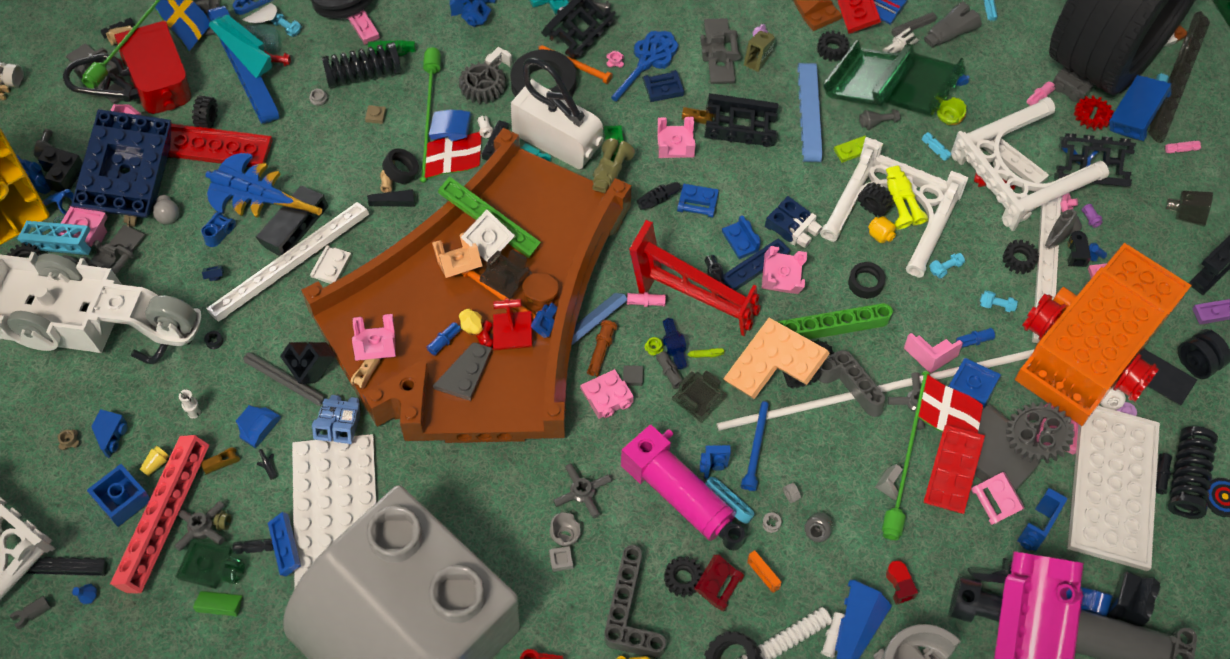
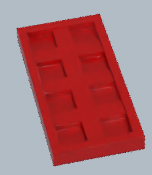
M948 425L944 426L924 504L964 515L985 435Z

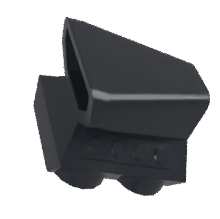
M1124 572L1120 577L1106 617L1115 620L1125 618L1127 623L1143 627L1153 613L1154 603L1159 594L1161 583L1155 578H1141L1130 572Z

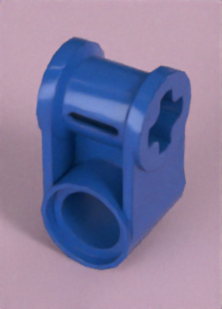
M216 212L201 230L205 244L209 247L218 246L235 228L236 221L232 218L224 217L221 212Z

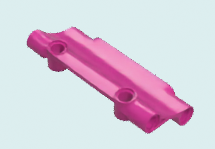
M1013 551L1012 572L1006 577L995 659L1075 658L1083 598L1081 581L1084 563ZM1069 589L1072 591L1071 599H1068L1066 596Z

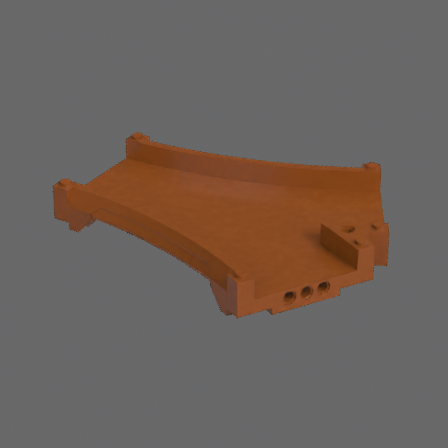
M503 128L494 139L495 152L464 187L541 243L530 258H527L514 247L507 244L490 263L480 256L482 266L475 268L474 271L514 300L521 299L522 305L525 308L527 307L524 303V292L522 290L524 280L532 273L549 274L558 281V295L553 300V304L558 308L552 317L554 325L549 337L543 338L532 329V347L493 350L492 344V353L471 401L435 390L433 385L473 342L479 344L476 334L470 335L461 329L450 340V344L445 345L435 356L427 350L426 346L436 339L439 332L442 333L452 323H457L461 328L459 315L465 309H472L482 316L483 322L489 321L492 325L493 314L507 313L506 308L494 310L493 302L502 300L472 278H466L461 273L446 278L442 272L432 243L441 240L445 253L462 248L460 234L466 232L476 221L450 201L403 239L348 275L324 288L318 281L302 289L301 291L309 313L324 336L325 341L335 353V358L350 383L352 376L364 362V360H355L352 337L355 336L353 318L362 317L365 329L384 328L383 315H393L395 357L379 358L380 363L374 370L365 388L361 389L357 384L352 385L376 426L378 427L392 418L395 420L400 419L404 441L445 440V443L523 442L525 439L565 438L566 380L577 319L587 285L608 236L618 232L623 218L631 207L632 185L615 178L607 191L601 193L592 189L594 185L592 180L521 149L518 134ZM527 308L528 310L532 311V313H534L535 315L537 314L538 311H541V310H542V309L532 310V309ZM492 326L491 330H490L489 333H488L489 336H490L489 338H491L492 340H493V326Z

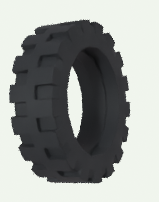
M735 631L733 633L724 632V635L716 636V640L709 643L708 646L710 647L705 651L704 655L706 659H720L725 649L731 645L739 644L746 650L748 659H763L760 655L762 653L761 649L756 646L757 643L750 639V637Z

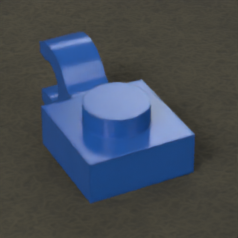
M550 303V306L545 304L542 310L537 312L530 326L543 338L549 337L553 329L554 319L552 317L558 308L553 303Z

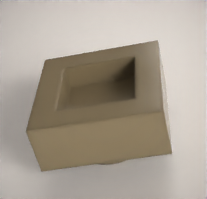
M368 105L365 122L383 124L386 107Z

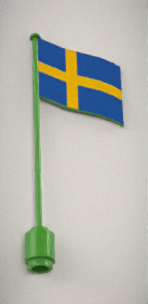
M156 0L103 63L93 62L82 75L81 81L90 89L98 87L108 75L106 64L153 9L156 10L162 21L166 20L168 28L180 39L187 52L192 49L210 27L209 19L193 0Z

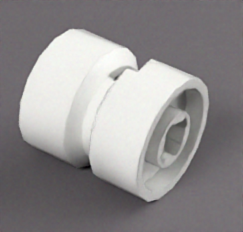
M0 62V85L19 87L23 79L22 67L17 64Z

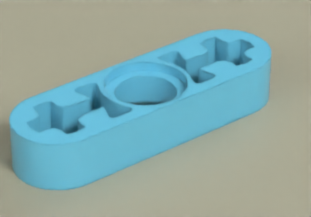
M709 477L705 484L736 512L735 517L739 521L748 524L755 515L754 511L721 481L714 477Z

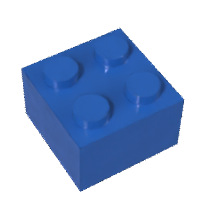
M122 464L87 489L93 500L117 527L146 506L150 500L146 491Z

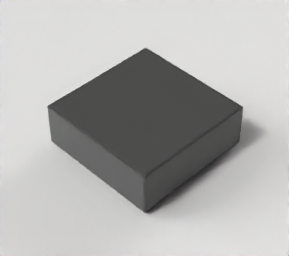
M624 365L623 381H625L626 385L642 386L643 366Z

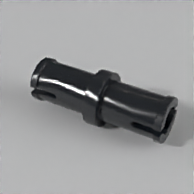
M1162 453L1158 456L1156 493L1160 495L1167 494L1168 480L1172 475L1170 471L1172 456L1167 453Z

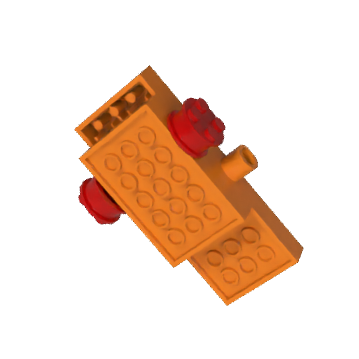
M1124 243L1104 268L1101 267L1078 295L1062 287L1053 300L1050 294H1044L1038 302L1039 305L1030 310L1027 315L1028 318L1022 326L1024 330H1031L1037 334L1040 341L1030 358L1019 370L1015 381L1047 403H1051L1053 407L1059 406L1060 412L1066 411V416L1071 417L1073 421L1081 426L1086 423L1112 388L1115 391L1120 390L1129 396V401L1133 400L1136 402L1143 390L1146 389L1159 371L1156 364L1150 365L1141 359L1142 355L1140 352L1180 303L1192 285Z

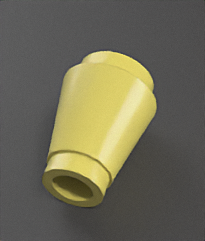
M156 446L150 450L140 470L147 476H150L167 462L166 459L169 455Z

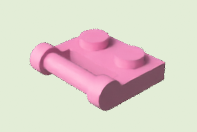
M1005 472L971 488L973 494L976 493L990 519L988 521L991 525L1025 508ZM987 487L1002 512L998 515L983 491Z

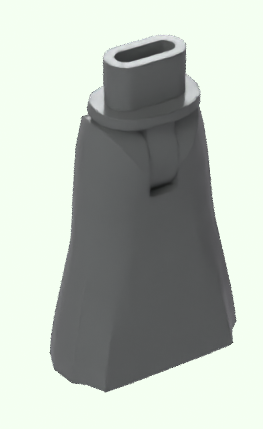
M964 1L959 2L942 20L931 28L928 35L924 37V41L931 47L936 44L939 46L941 43L947 42L961 34L977 29L982 25L980 15L974 10L969 11L970 7Z

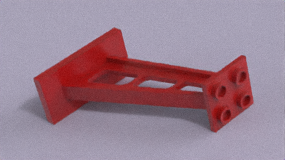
M645 220L629 249L639 293L644 294V292H648L654 280L739 319L741 335L745 336L747 330H751L753 318L758 316L761 308L758 302L757 286L753 285L748 296L745 297L659 248L653 222ZM661 263L680 273L683 279L661 269ZM688 278L706 287L712 293L689 282Z

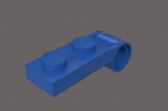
M1081 587L1083 592L1081 610L1107 616L1113 596L1101 591ZM1071 589L1066 593L1068 599L1072 597Z

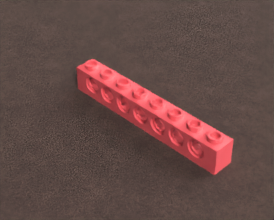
M196 435L179 437L110 584L123 592L141 594L209 447V444Z

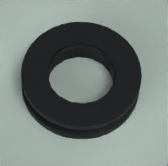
M311 0L317 14L331 19L355 15L367 8L373 1Z
M547 49L534 50L522 55L512 66L510 79L511 89L515 97L525 87L523 64L528 58H538L551 65L560 75L571 97L576 90L575 66L568 57L557 51ZM535 64L529 66L530 74L544 69ZM558 85L549 89L553 92H561Z

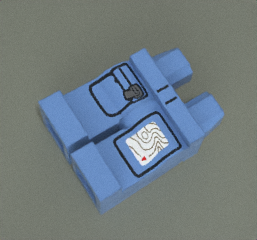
M331 395L329 399H324L317 420L314 419L312 424L313 439L331 442L333 438L334 442L352 444L358 421L360 420L359 399L351 397L348 402L341 401V397L337 395ZM326 429L328 431L327 435L320 434L322 430ZM342 432H347L348 437H341L339 435Z

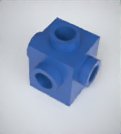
M475 0L465 4L461 17L469 25L475 27L482 25L487 20L491 9L482 0Z

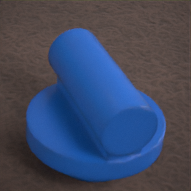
M1097 243L1089 245L1091 261H1097L1098 257L1102 259L1107 257V253Z

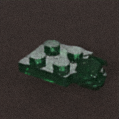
M192 539L176 574V578L217 589L220 582L239 583L242 577L236 576V573L244 574L245 564L241 559L231 557L233 550L230 547Z

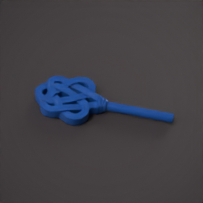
M651 31L644 40L635 43L634 54L639 58L638 67L611 96L613 101H617L642 71L650 69L651 66L658 69H665L670 66L672 57L678 51V43L674 40L671 32Z

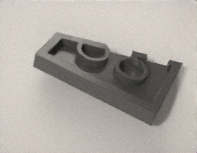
M473 342L433 385V389L471 401L492 353V348Z

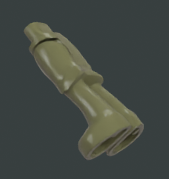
M611 138L603 142L602 151L604 155L598 167L594 170L593 190L605 193L621 172L623 161H630L634 157L635 149L625 141H621L619 148L616 139ZM616 154L614 162H612L611 158L613 155Z

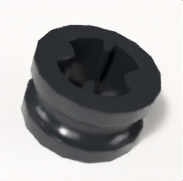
M210 331L204 337L206 346L210 349H218L223 344V338L218 331ZM214 337V339H217V342L213 343L210 339Z

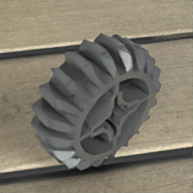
M478 61L477 65L471 63V67L466 66L465 71H462L461 76H459V89L467 100L471 99L472 103L477 100L478 104L481 101L487 104L488 100L493 102L494 97L499 99L500 95H503L506 80L498 65L494 66L493 63L488 65L486 61L480 64Z

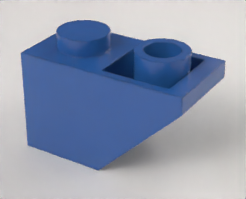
M100 409L91 427L100 449L106 457L110 458L112 452L117 451L118 441L121 435L126 433L128 426L123 415Z

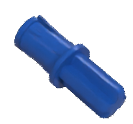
M454 322L442 333L439 332L436 339L426 346L427 350L435 356L445 345L450 344V340L461 330L460 326Z
M992 328L978 332L972 331L971 334L957 337L956 342L959 340L963 342L961 348L974 344L978 346L981 342L994 340L995 333Z

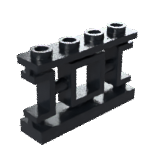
M571 0L544 27L541 34L545 37L549 35L551 41L558 36L569 47L565 54H569L572 59L574 57L578 59L584 53L583 48L585 46L589 48L595 41L593 38L595 36L599 37L605 31L603 28L605 26L609 27L615 21L613 19L616 14L615 11L611 13V9L608 7L603 12L592 0H586L583 4L589 10L588 12L581 6L575 11L574 9L583 0ZM577 15L589 26L584 32L571 22ZM595 15L600 21L604 17H606V19L595 30L594 27L596 26L597 22L592 18V16ZM564 19H566L563 26L568 30V32L566 33L560 27L556 31H554V29ZM575 36L579 41H581L585 37L586 40L576 50H574L573 48L577 45V43L572 39V37Z
M709 93L706 113L715 114L714 121H706L704 137L714 140L762 145L764 147L774 146L777 130L768 129V122H776L778 103ZM720 112H727L729 116L720 115ZM733 117L749 119V126L733 124ZM754 117H763V121L754 120ZM719 122L728 123V127L719 126ZM754 127L763 128V132L754 131Z
M1065 133V137H1059V147L1068 148L1066 165H1056L1057 171L1054 173V180L1069 175L1068 173H1063V171L1071 170L1072 161L1080 162V170L1087 166L1088 151L1095 150L1104 151L1103 162L1107 167L1109 165H1117L1116 174L1123 175V178L1107 177L1092 183L1131 187L1132 179H1130L1132 172L1123 171L1125 153L1134 154L1135 152L1134 147H1136V143H1131V139L1120 138V141H1113V137L1102 136L1101 140H1097L1092 135H1083V138H1076L1077 134ZM1067 141L1091 143V145L1083 146L1082 155L1073 154L1075 145H1069ZM1104 144L1127 146V150L1119 149L1118 158L1110 157L1111 148H1104L1103 146Z
M1230 235L1203 260L1201 264L1204 268L1189 282L1192 285L1191 287L1201 295H1205L1230 270Z

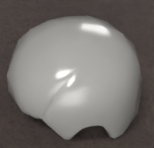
M565 512L554 516L549 529L551 538L561 546L575 544L580 537L581 531L580 523L575 521L574 515ZM567 531L571 536L561 534V532Z

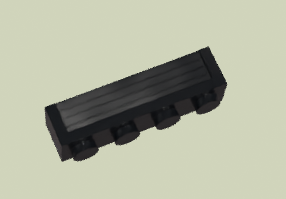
M498 120L482 152V159L488 160L495 152L494 139L503 128L509 129L507 122Z

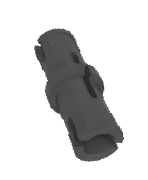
M666 351L659 353L656 359L663 369L664 376L668 377L674 389L681 388L685 382L677 371L678 367L672 363Z

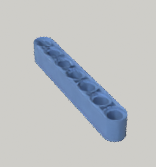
M799 63L798 86H800L799 99H801L799 105L800 113H802L800 123L802 127L803 162H821L822 142L817 64Z

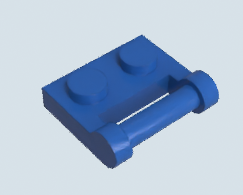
M683 184L677 212L687 211L705 214L713 218L719 190ZM685 202L694 203V204H699V205H705V206H710V207H709V208H706V207H700V206H695V205H689V204H685Z

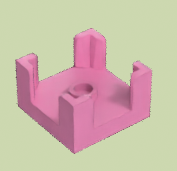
M685 117L684 126H666L667 118H658L659 158H694L693 117Z
M770 246L764 255L762 289L799 294L805 286V279L801 280L802 266L807 260V252L797 251L792 256L777 253L779 247Z
M392 314L383 315L384 328L365 329L362 317L353 318L355 336L352 337L355 360L395 357V328Z

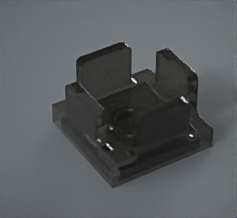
M512 249L507 258L497 250L488 259L486 270L480 276V282L512 299L522 289L524 280L532 272L526 267L527 258Z
M707 370L703 375L698 371L696 373L691 371L680 382L679 390L672 397V400L703 423L727 398V394L720 389L721 381Z

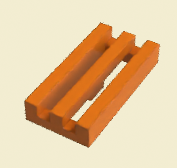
M755 550L751 552L747 563L771 592L775 593L780 589L779 587L782 582Z

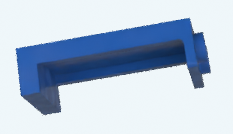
M1137 75L1109 120L1110 131L1144 141L1147 137L1148 126L1165 98L1171 96V83Z

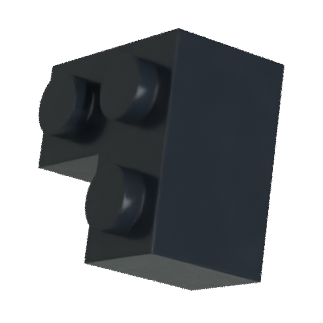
M46 146L38 158L43 170L48 172L45 176L47 184L51 190L57 192L72 188L80 175L83 164L79 155L51 146Z
M289 342L280 357L299 384H313L319 381L336 355L327 342Z

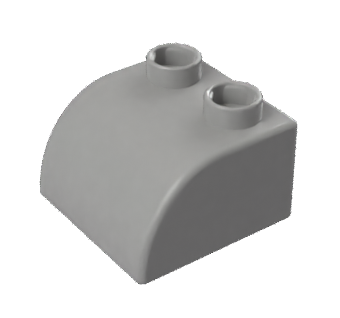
M397 485L333 541L308 568L288 601L283 618V629L286 637L308 659H492L520 630L518 597L515 592L404 487Z

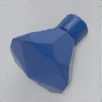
M86 584L81 588H73L72 594L78 596L81 603L90 604L96 598L97 590L92 584Z

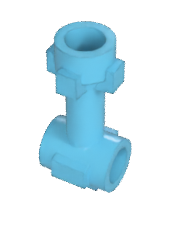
M276 13L273 20H271L275 26L280 24L285 27V32L291 37H294L301 31L302 26L297 21L289 23L284 19L283 14Z
M961 253L952 254L951 259L942 264L935 260L929 266L930 271L934 276L943 278L947 274L946 269L952 266L960 267L965 263L964 256Z
M987 290L981 295L980 305L985 308H992V305L1005 307L1007 312L1015 311L1018 302L1012 297H1009L1008 300L996 298V293Z

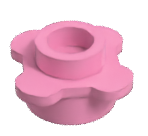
M618 51L609 53L607 55V66L623 67L622 59L624 55Z

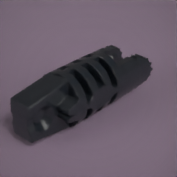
M672 182L667 185L662 184L648 191L636 200L639 209L655 207L670 199L671 195L680 191L681 185L678 182Z

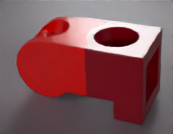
M901 561L891 562L886 571V578L893 584L896 590L893 595L895 604L915 599L918 591L907 567Z

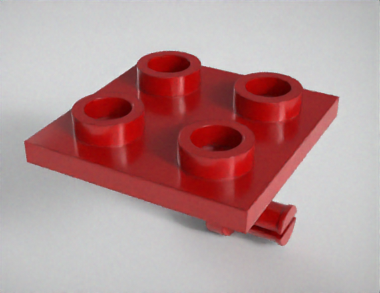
M505 298L504 301H494V310L506 308L507 313L493 314V350L532 347V328L530 327L532 324V311L513 312V307H522L521 299L510 300V298Z

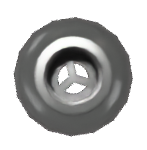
M818 512L812 514L805 524V533L814 542L827 540L833 531V521L825 513Z

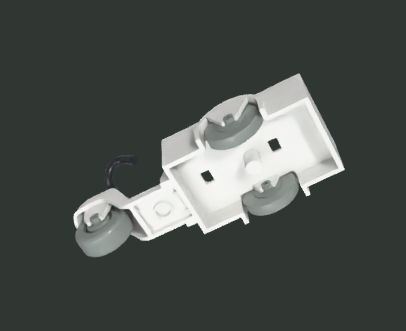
M31 252L29 258L0 255V339L12 340L26 347L42 351H51L57 347L102 353L114 324H127L154 342L160 343L159 348L152 357L135 349L131 353L132 357L144 363L156 364L163 357L168 345H189L199 330L201 324L200 309H193L186 302L172 296L157 295L142 287L122 285L111 269L89 266L84 258H80L78 264L65 257L49 253L37 256L35 252ZM35 296L32 304H27L28 300ZM89 303L87 311H81L83 305Z

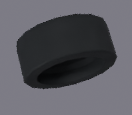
M400 148L392 149L382 163L386 176L400 184L409 183L419 169L416 158L410 152ZM392 160L403 163L409 172L398 169Z
M861 262L852 268L848 285L856 296L865 299L874 298L883 290L886 277L880 266L871 262ZM860 273H869L875 276L878 283L874 287H863L856 281V276Z

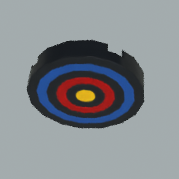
M1226 478L1211 480V488L1208 490L1209 498L1206 500L1209 509L1215 515L1230 517V480Z

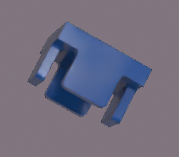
M964 358L948 387L971 396L985 408L1001 374Z

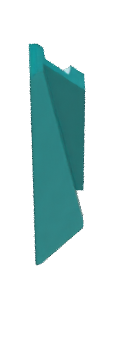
M228 14L223 17L219 16L209 23L210 28L255 78L260 77L272 68L271 56L265 53L264 43Z

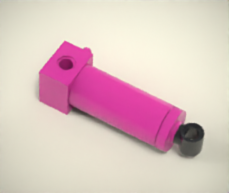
M650 424L621 450V467L638 483L641 484L646 481L707 540L712 541L719 536L723 539V545L727 549L734 551L741 548L745 531L739 524L732 523L736 512L670 452L671 442L669 439L673 436L671 430L668 429L661 434ZM734 534L738 536L739 539L733 540L729 537V535Z

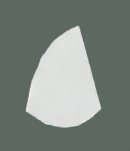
M270 3L243 20L251 23L273 20L277 8L274 4Z

